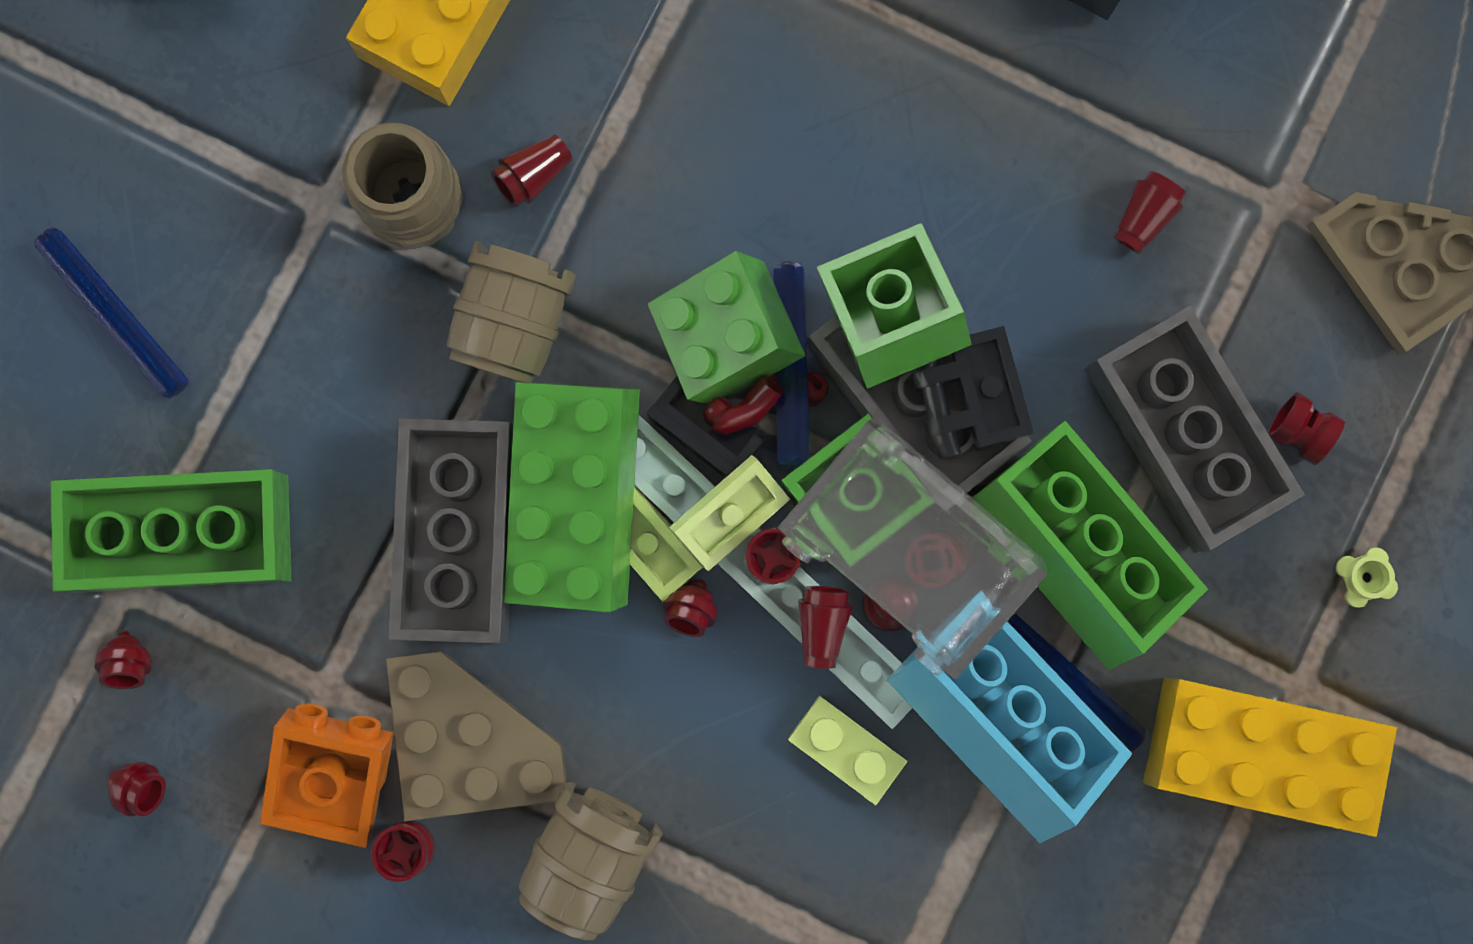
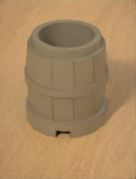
M384 123L373 126L361 133L350 145L345 155L342 172L349 203L375 236L390 244L399 245L401 248L416 249L433 245L450 233L456 224L454 220L459 214L460 205L461 207L463 205L464 194L460 176L436 141L410 125ZM406 183H410L413 187L421 185L416 194L403 202H396V196L401 193V186Z
M475 241L467 262L472 266L465 279L459 299L455 300L453 307L455 312L446 346L451 348L449 359L519 382L532 383L534 375L540 376L552 344L557 340L559 334L557 328L563 310L565 296H571L577 275L564 269L562 278L559 279L557 278L558 272L549 269L551 263L495 245L490 246L488 255H486L488 249L481 242Z
M568 782L564 784L554 803L556 812L548 822L542 835L536 838L532 846L531 857L519 883V890L521 892L519 901L528 913L554 930L581 940L594 941L599 934L607 932L624 903L631 898L635 890L634 884L646 857L654 853L663 833L655 823L650 831L638 824L643 813L618 798L589 786L584 796L573 793L576 783Z

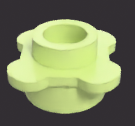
M1377 547L1370 548L1363 556L1356 558L1343 556L1338 560L1336 572L1344 579L1347 588L1345 600L1349 605L1357 608L1364 607L1368 600L1376 598L1391 599L1397 593L1398 584L1395 581V573L1388 562V554L1383 549ZM1365 572L1371 575V580L1368 583L1362 579Z

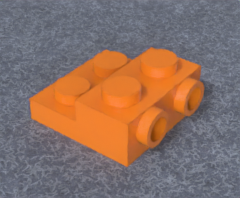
M305 703L296 706L295 709L288 708L274 726L260 824L367 848L373 835L380 790L387 777L394 732L382 730L380 721L369 716H354L348 722L327 717V709L317 704Z

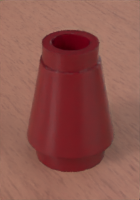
M553 134L547 139H543L499 159V167L491 172V176L499 191L514 207H517L524 201L530 204L565 168V165L572 161V155L565 143L556 134Z
M1150 171L1145 180L1139 179L1118 226V231L1113 238L1129 250L1141 254L1145 246H1148L1184 208L1180 202L1186 195V191L1167 177Z
M829 586L805 587L804 598L798 600L804 654L803 664L805 666L820 669L836 668L837 657L839 656L853 605L848 603V590Z

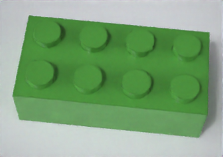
M516 382L504 603L599 612H613L628 605L640 389Z
M1066 421L1034 443L967 501L970 507L1108 671L1143 655L1208 590Z
M268 469L51 481L53 592L84 593L292 582L289 480L287 474Z

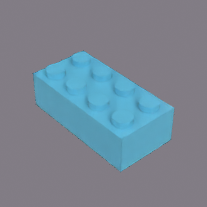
M980 592L950 613L887 679L888 683L1039 843L1075 827L1132 755L1127 747Z

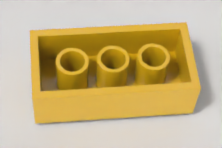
M367 0L346 39L361 60L450 107L510 0Z
M1163 678L1143 783L1161 790L1377 837L1397 727L1181 679Z

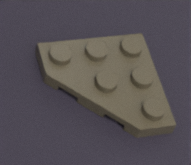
M1355 192L1306 225L1398 355L1406 353L1473 307V217L1453 214L1449 209L1412 202L1400 204L1379 200L1375 195Z
M444 651L386 658L404 821L556 801L564 784L567 783L562 743L546 731L540 729L498 693L462 668L458 662Z

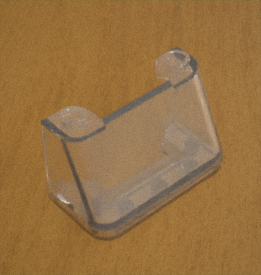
M874 417L865 423L777 527L786 535L782 543L791 553L805 563H809L812 558L821 562L827 560L913 634L912 639L918 646L913 654L922 665L937 676H940L945 671L954 680L957 679L1048 575L1046 562L1028 544L892 429Z

